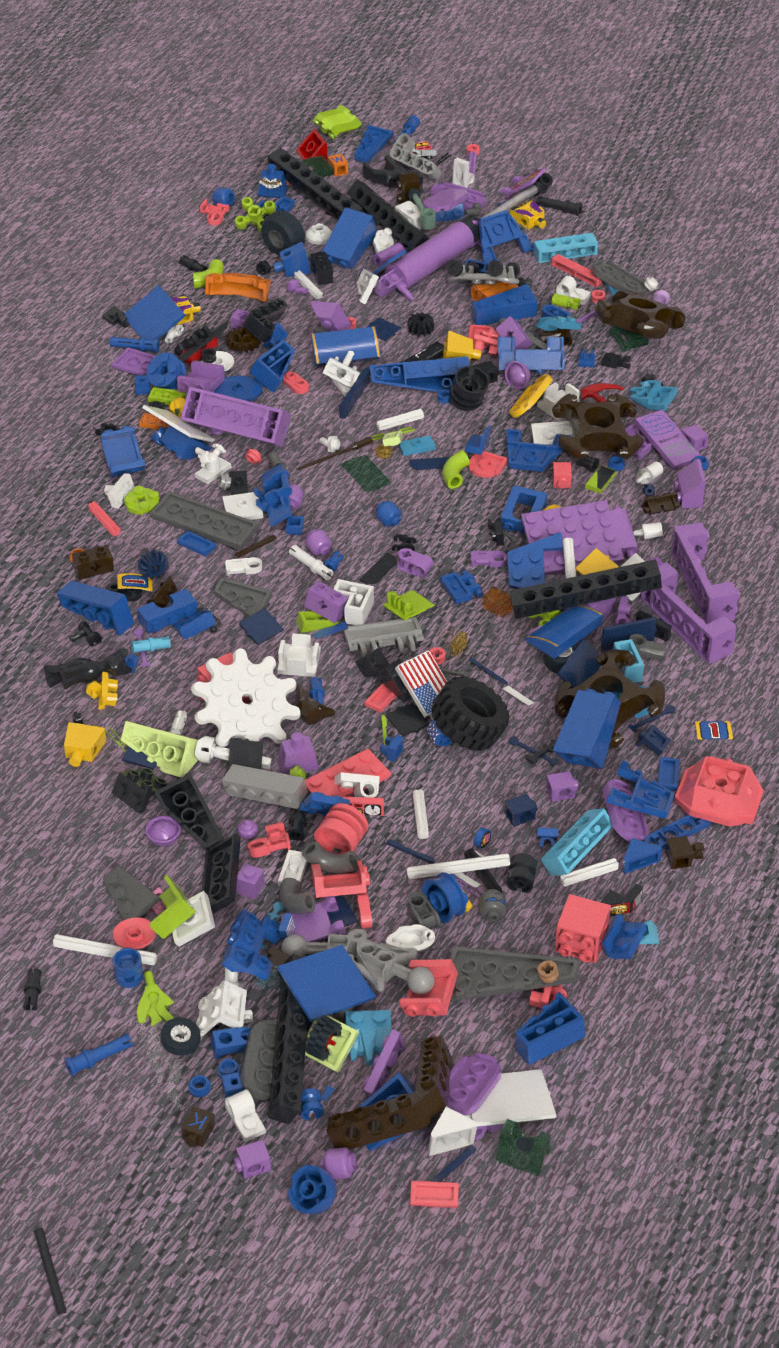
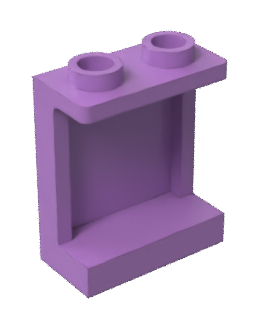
M193 361L191 363V373L188 376L179 375L177 377L178 392L188 393L189 386L214 392L225 381L224 365Z

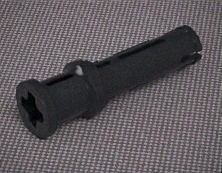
M541 196L537 198V201H539L537 204L540 206L563 210L564 213L569 212L576 214V216H579L582 212L583 204L580 202L577 204L572 203L570 200L564 202Z
M308 791L307 795L303 799V803L304 800L310 795V791ZM294 808V813L289 818L290 827L286 832L290 840L302 841L305 836L303 830L307 825L306 811H301L299 808Z

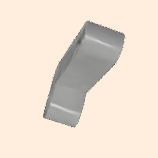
M406 133L399 135L390 151V156L397 163L405 167L419 170L423 175L431 179H438L441 176L440 168L433 162L412 153L415 141Z

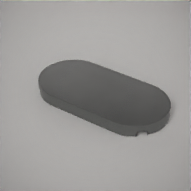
M597 260L593 263L591 271L599 279L619 291L637 292L638 295L645 296L647 288L644 281L612 262L602 263L603 260Z
M262 1020V1022L256 1023L250 1030L240 1071V1080L243 1088L247 1089L252 1097L259 1100H270L277 1024L273 1020Z

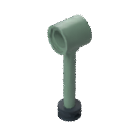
M410 189L407 195L410 201L415 202L420 211L421 228L425 230L434 229L436 226L435 210L425 209L420 200L421 194L418 189Z

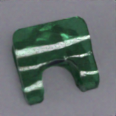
M507 1119L500 1133L496 1159L504 1165L539 1176L545 1155L548 1156L551 1150V1134L540 1131V1135L536 1137L528 1136L519 1129L518 1122Z

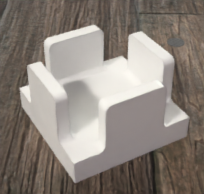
M555 382L546 388L544 398L537 402V407L557 421H563L565 418H556L553 415L552 408L560 398L569 393L577 395V402H580V391L570 383L566 384L565 391H558L559 384Z
M295 633L292 634V644H285V640H281L278 653V674L316 677L321 652L319 643H315L312 646L311 635Z

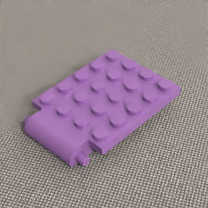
M607 500L521 514L528 544L556 533H562L563 547V539L572 538L575 568L596 548L604 555H608L609 559L615 564L623 563V555H627L629 559L639 551L627 510L620 508V506H615L613 510H609ZM563 550L544 552L545 575L565 572Z

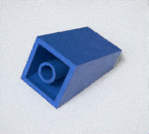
M345 207L322 251L326 252L331 264H337L344 269H352L377 233L373 216Z
M592 689L577 691L553 749L565 762L603 769L621 704L615 694L611 692L597 693V691Z

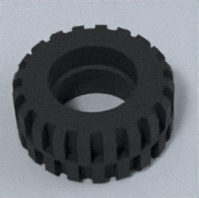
M467 676L448 680L431 705L433 721H436V726L442 730V734L445 737L448 736L453 743L456 742L460 747H467L469 750L474 751L477 749V751L491 748L509 725V710H507L506 703L502 701V697L499 694L497 695L493 688H489L484 682H479L475 678L469 679Z

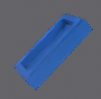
M190 531L185 532L177 540V544L205 557L217 547L216 543Z
M660 757L657 782L670 791H677L680 759Z

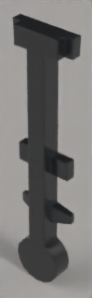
M551 739L552 743L550 745L544 744L542 746L544 748L532 756L526 754L524 757L531 764L537 763L536 759L549 751L553 752L557 740Z

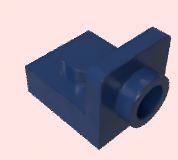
M652 725L648 730L644 728L637 736L640 740L636 746L640 747L645 743L657 755H660L671 739Z

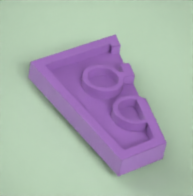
M392 1029L390 1035H386L384 1038L383 1050L380 1056H376L373 1062L374 1069L372 1074L366 1077L363 1084L367 1097L373 1095L384 1085L389 1075V1072H387L388 1068H393L398 1061V1051L403 1052L406 1048L401 1032Z

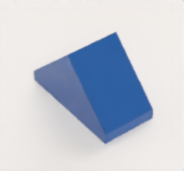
M632 838L624 857L622 872L627 874L661 861V846Z

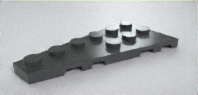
M454 946L450 959L458 972L450 1002L575 983L580 969V961L578 959ZM550 960L557 964L559 977L554 982L545 983L541 981L538 966L543 961Z

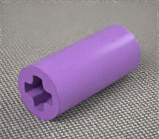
M396 243L373 256L374 264L380 267L386 261L402 252L404 247L400 243Z

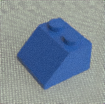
M171 425L168 426L160 439L166 444L164 447L171 452L175 451V456L181 460L185 458L191 460L197 457L196 447L204 451L212 449L203 440L191 438Z

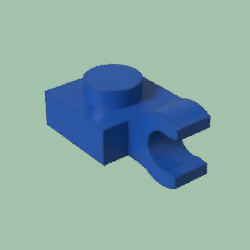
M279 322L274 324V332L268 341L263 344L267 349L271 345L278 344L288 335Z

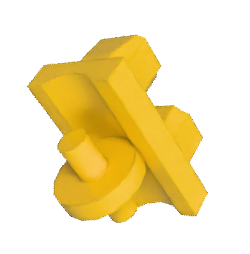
M102 672V681L100 683L93 681L87 685L86 693L93 699L98 697V709H104L105 705L116 706L118 680L108 679V673Z

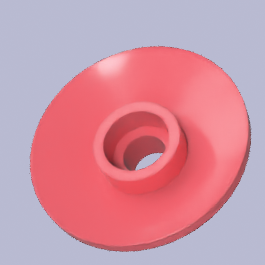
M129 918L120 922L115 927L113 939L122 948L140 949L149 945L154 940L156 932L149 926L151 921L145 918Z

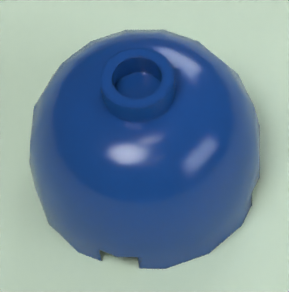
M305 1165L293 1174L291 1178L293 1182L291 1188H288V1195L294 1209L304 1214H320L328 1210L334 1203L337 1187L330 1172L319 1166Z

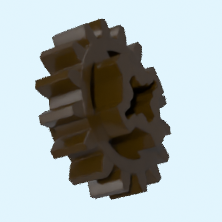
M245 327L233 328V331H228V334H226V346H229V349H233L234 352L239 350V353H242V351L248 353V350L254 351V348H259V345H261V341Z

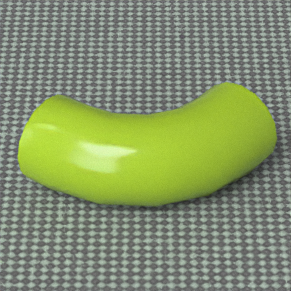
M217 259L212 260L207 270L193 273L194 288L205 287L206 276L210 273L223 274V262Z
M460 450L452 455L443 466L442 477L450 489L461 486L463 477L460 475V471L470 465L469 458L464 450Z

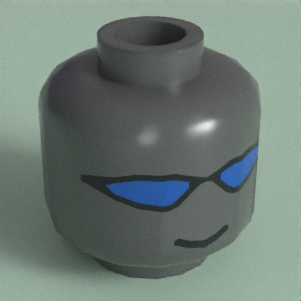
M496 889L486 890L480 895L479 914L483 919L489 922H497L506 915L505 895Z

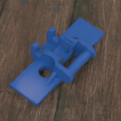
M282 464L261 475L263 491L254 488V494L260 498L256 499V505L262 511L268 512L271 527L292 515L291 499L289 498L292 494V488L288 482L289 473L283 469Z

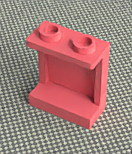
M359 860L357 861V872L322 875L320 864H312V882L316 898L367 893L366 886L370 885L367 866H363L362 861Z
M411 960L409 965L411 970L419 966L428 968L434 975L435 983L432 990L423 995L415 994L409 989L407 998L400 999L399 1001L404 1014L409 1016L447 1015L458 976L452 960Z

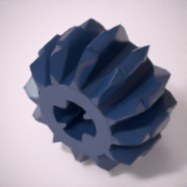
M154 548L151 552L146 550V554H141V559L137 560L138 570L146 579L160 578V575L165 574V570L169 569L166 555L161 550L157 551Z

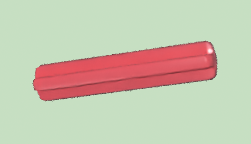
M93 501L88 504L89 510L112 536H117L121 533L119 526L97 502Z

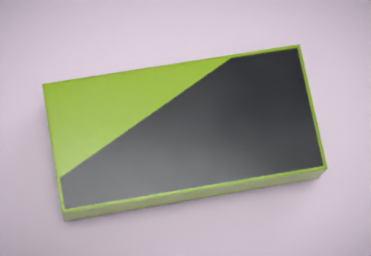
M601 465L586 483L585 488L601 494L616 476V470Z

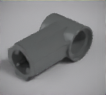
M641 634L630 636L629 640H633L640 657L645 656L663 660L666 645L647 641Z

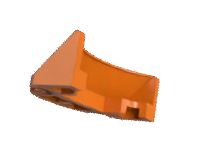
M210 273L206 276L205 295L238 294L239 296L266 302L271 280L262 279L260 276L250 274Z

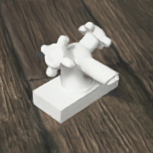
M348 351L343 363L338 361L339 357H335V359L330 357L323 374L352 387L360 372L356 371L357 366L349 367L354 356L353 351Z
M213 444L212 447L215 450L210 453L199 447L195 449L198 458H200L201 467H203L195 473V478L206 484L211 483L220 474L231 468V463L218 457L220 453H226V450L219 444Z

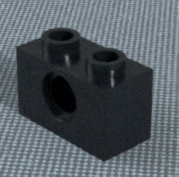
M326 252L310 254L311 270L317 284L333 283V267Z

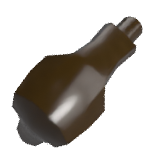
M299 684L296 686L295 703L296 707L300 710V717L303 722L313 725L320 720L335 715L334 709L308 698V690H305L303 685Z

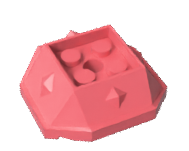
M705 756L697 764L685 770L674 802L681 806L689 816L726 826H737L744 823H754L764 790L750 766L735 763L730 758L724 760Z

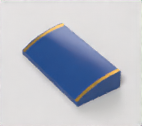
M375 327L310 334L315 366L327 365L330 357L333 359L339 357L338 361L343 363L348 351H353L354 353L351 362L380 359L381 357Z
M584 605L567 608L527 636L525 641L555 659L600 627L604 613Z

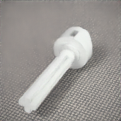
M205 736L198 740L195 756L200 762L210 764L211 759L214 757L229 761L230 749L216 746L214 737ZM262 756L261 768L269 770L272 758Z

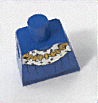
M275 164L267 165V170L264 169L260 176L257 196L286 197L288 188L284 172L276 170Z

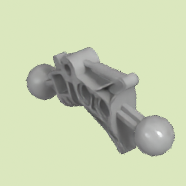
M361 929L352 930L348 935L331 933L328 935V943L307 942L302 936L293 934L287 936L281 944L282 952L289 956L295 954L301 957H305L306 954L312 955L343 945L360 970V973L373 984L377 991H383L385 983L394 975L406 980L409 989L415 994L420 995L430 992L435 983L434 975L428 968L419 966L411 970L405 967L411 960H417L416 948L404 949L381 942L380 944L367 940L366 931Z

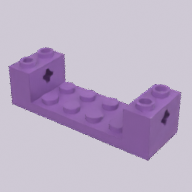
M190 386L181 415V420L190 424L230 432L279 447L283 446L291 414L281 409Z
M702 522L674 526L671 554L705 623L708 624L723 616L727 617L730 621L735 620V614L738 612L737 601L740 599L739 590L735 588L733 582L712 585L711 580H708L705 568H702L700 560H704L707 553L708 530L704 528Z
M667 562L658 566L661 574L662 588L641 592L640 599L665 623L672 625V630L708 664L733 653L737 628L735 624L725 616L706 624L703 619L676 596L678 579L676 569Z

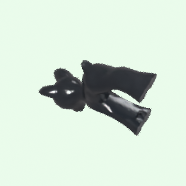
M386 155L384 158L386 162L384 169L376 170L367 162L363 163V178L386 187L396 185L397 181H399V175L408 174L392 160L390 155ZM413 170L410 173H417L420 179V193H423V174L419 170Z
M125 648L119 649L102 662L77 658L60 665H44L47 685L52 688L62 682L64 689L67 690L75 684L97 678L102 672H107L113 676L127 675L132 672V668L126 665L125 660L128 650Z

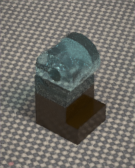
M273 946L267 952L269 961L273 963L270 976L265 981L255 976L256 985L262 990L271 989L279 981L281 974L277 968L285 964L290 958L289 955Z

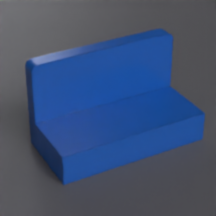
M488 425L481 436L473 434L466 444L465 452L482 455L489 444L492 426Z

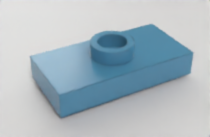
M431 436L405 440L398 444L403 456L436 450V445Z

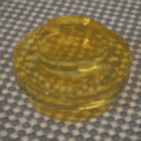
M384 444L376 448L375 453L378 457L385 459L392 455L393 450L390 446L384 447Z

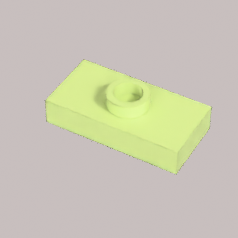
M402 430L385 434L383 437L384 447L395 446L401 443L403 438Z

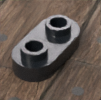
M112 583L106 587V590L124 594L127 601H137L142 597V589H118L117 583Z

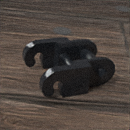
M102 423L101 428L96 429L95 433L101 436L104 430L116 431L120 430V428L117 429L116 425L111 423Z
M402 534L394 536V541H397V538H399V541H402L403 544L392 545V551H395V548H397V551L404 548L411 549L412 551L415 550L413 544H416L417 540L414 537Z

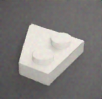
M363 269L357 281L358 294L361 295L359 302L366 304L373 288H375L378 282V276L366 269Z

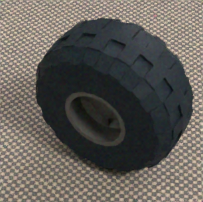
M279 210L269 215L263 221L261 228L262 239L271 252L280 256V251L300 242L303 245L305 244L304 228L299 219L290 214V212Z

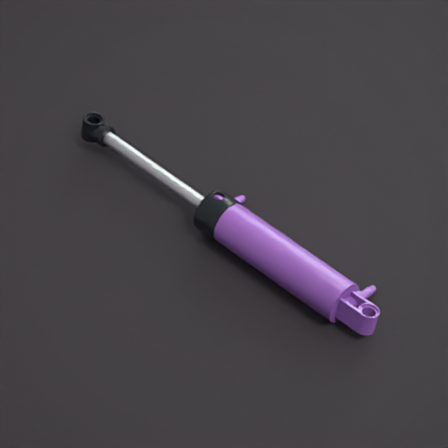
M543 173L529 188L482 218L505 210L510 211L511 208L519 205L531 196L546 193L553 183L552 176L548 173ZM466 214L451 226L386 267L385 275L381 276L374 288L375 293L379 296H386L397 289L407 299L412 301L414 297L409 292V287L466 250L471 249L477 244L481 247L478 221L480 219L476 215Z

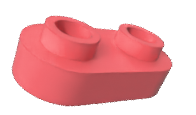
M294 372L284 374L283 384L293 392L304 394L309 391V383Z

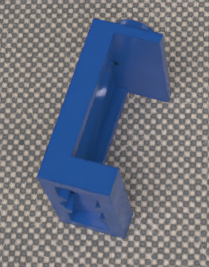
M514 485L501 515L502 527L507 531L516 530L525 535L522 520L516 519L512 514L516 503L533 506L531 512L542 511L548 505V493Z

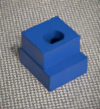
M136 375L135 394H150V382L147 375Z
M304 516L288 517L286 533L302 535Z
M239 1072L222 1075V1087L225 1098L245 1090L241 1084Z

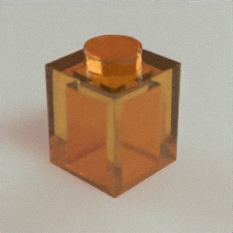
M494 586L483 596V609L499 617H502L505 613H510L512 610L510 594Z

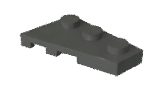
M221 577L214 589L215 596L248 617L266 608L272 597V591L223 577Z
M119 865L103 878L124 920L140 918L162 900Z

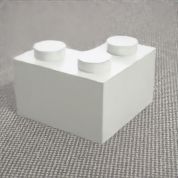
M338 579L334 590L349 597L345 605L346 623L351 625L364 624L374 603V586Z

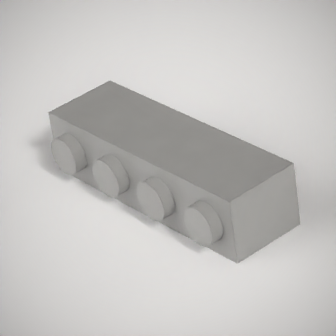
M232 764L222 779L225 793L232 797L235 796L295 809L299 808L300 803L308 793L303 777Z

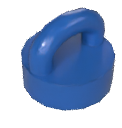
M164 427L159 428L151 435V439L158 445H164L165 443L160 441L159 438L163 436L166 429Z

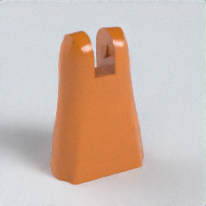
M502 281L495 282V284H476L471 287V296L475 301H479L517 288L518 286Z

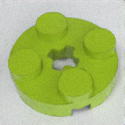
M136 486L124 498L126 509L137 515L147 512L151 513L159 503V493L152 489Z

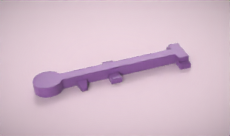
M135 629L134 635L137 636L138 641L142 640L143 630ZM143 651L141 652L143 663H140V666H149L150 661H146L145 652Z

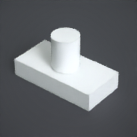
M123 474L115 485L105 486L104 492L108 496L112 507L119 509L127 493L135 487L130 474Z

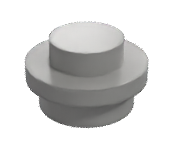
M229 473L220 474L218 479V487L226 490L231 484Z

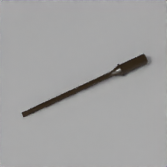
M367 437L358 442H354V444H352L350 447H347L343 450L325 456L321 459H318L296 469L299 471L301 469L320 463L322 461L335 457L349 450H358L361 447L373 443V440L371 437Z

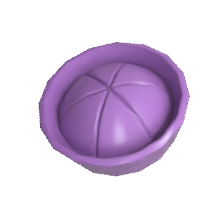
M518 361L510 362L505 368L507 384L515 386L517 390L524 388L530 380L529 368L524 363Z
M170 816L153 818L145 827V833L150 841L159 846L173 844L181 832V826Z

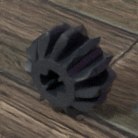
M423 312L411 314L407 321L408 331L412 332V336L416 334L418 337L420 335L425 337L426 334L431 335V332L434 330L433 317Z

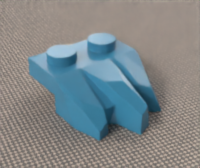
M549 316L540 317L539 322L535 326L546 331H556L558 328L580 330L582 323L577 322L574 317Z
M647 380L640 382L642 387L630 389V399L649 410L666 411L678 391L677 387L661 386V382L658 380Z
M390 1010L346 1011V1025L360 1032L349 1052L350 1060H357L358 1056L362 1055L367 1067L373 1065L375 1055L380 1056L383 1050L384 1038L391 1033Z

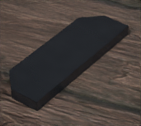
M386 553L359 581L367 585L377 584L397 563L395 556Z

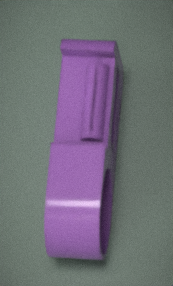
M471 551L472 567L474 565L503 567L507 564V554L502 551ZM501 558L503 561H496L495 559Z

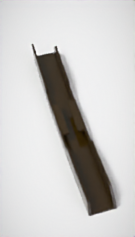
M275 535L267 537L235 553V556L240 558L276 540L277 537Z

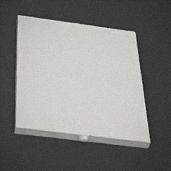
M146 405L142 407L191 438L210 442L215 440L188 422L181 420V418L170 411Z
M542 1069L502 1073L499 1082L481 1107L471 1114V1118L476 1122L477 1127L556 1118V1112L550 1097L551 1093L548 1091Z

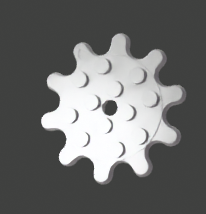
M236 649L233 653V663L231 665H223L215 658L209 659L206 662V669L211 674V680L208 683L195 682L191 687L192 693L202 697L206 702L205 708L195 714V721L201 725L214 723L218 727V734L215 738L218 746L225 747L230 743L231 739L235 738L241 740L248 738L249 741H260L263 737H269L276 744H281L282 741L286 740L287 736L281 728V722L285 719L297 720L301 715L299 708L289 704L286 700V695L293 692L297 685L292 678L281 680L275 677L273 670L276 667V661L273 657L267 656L260 664H253L248 660L244 649ZM250 696L251 704H245L242 701V697Z

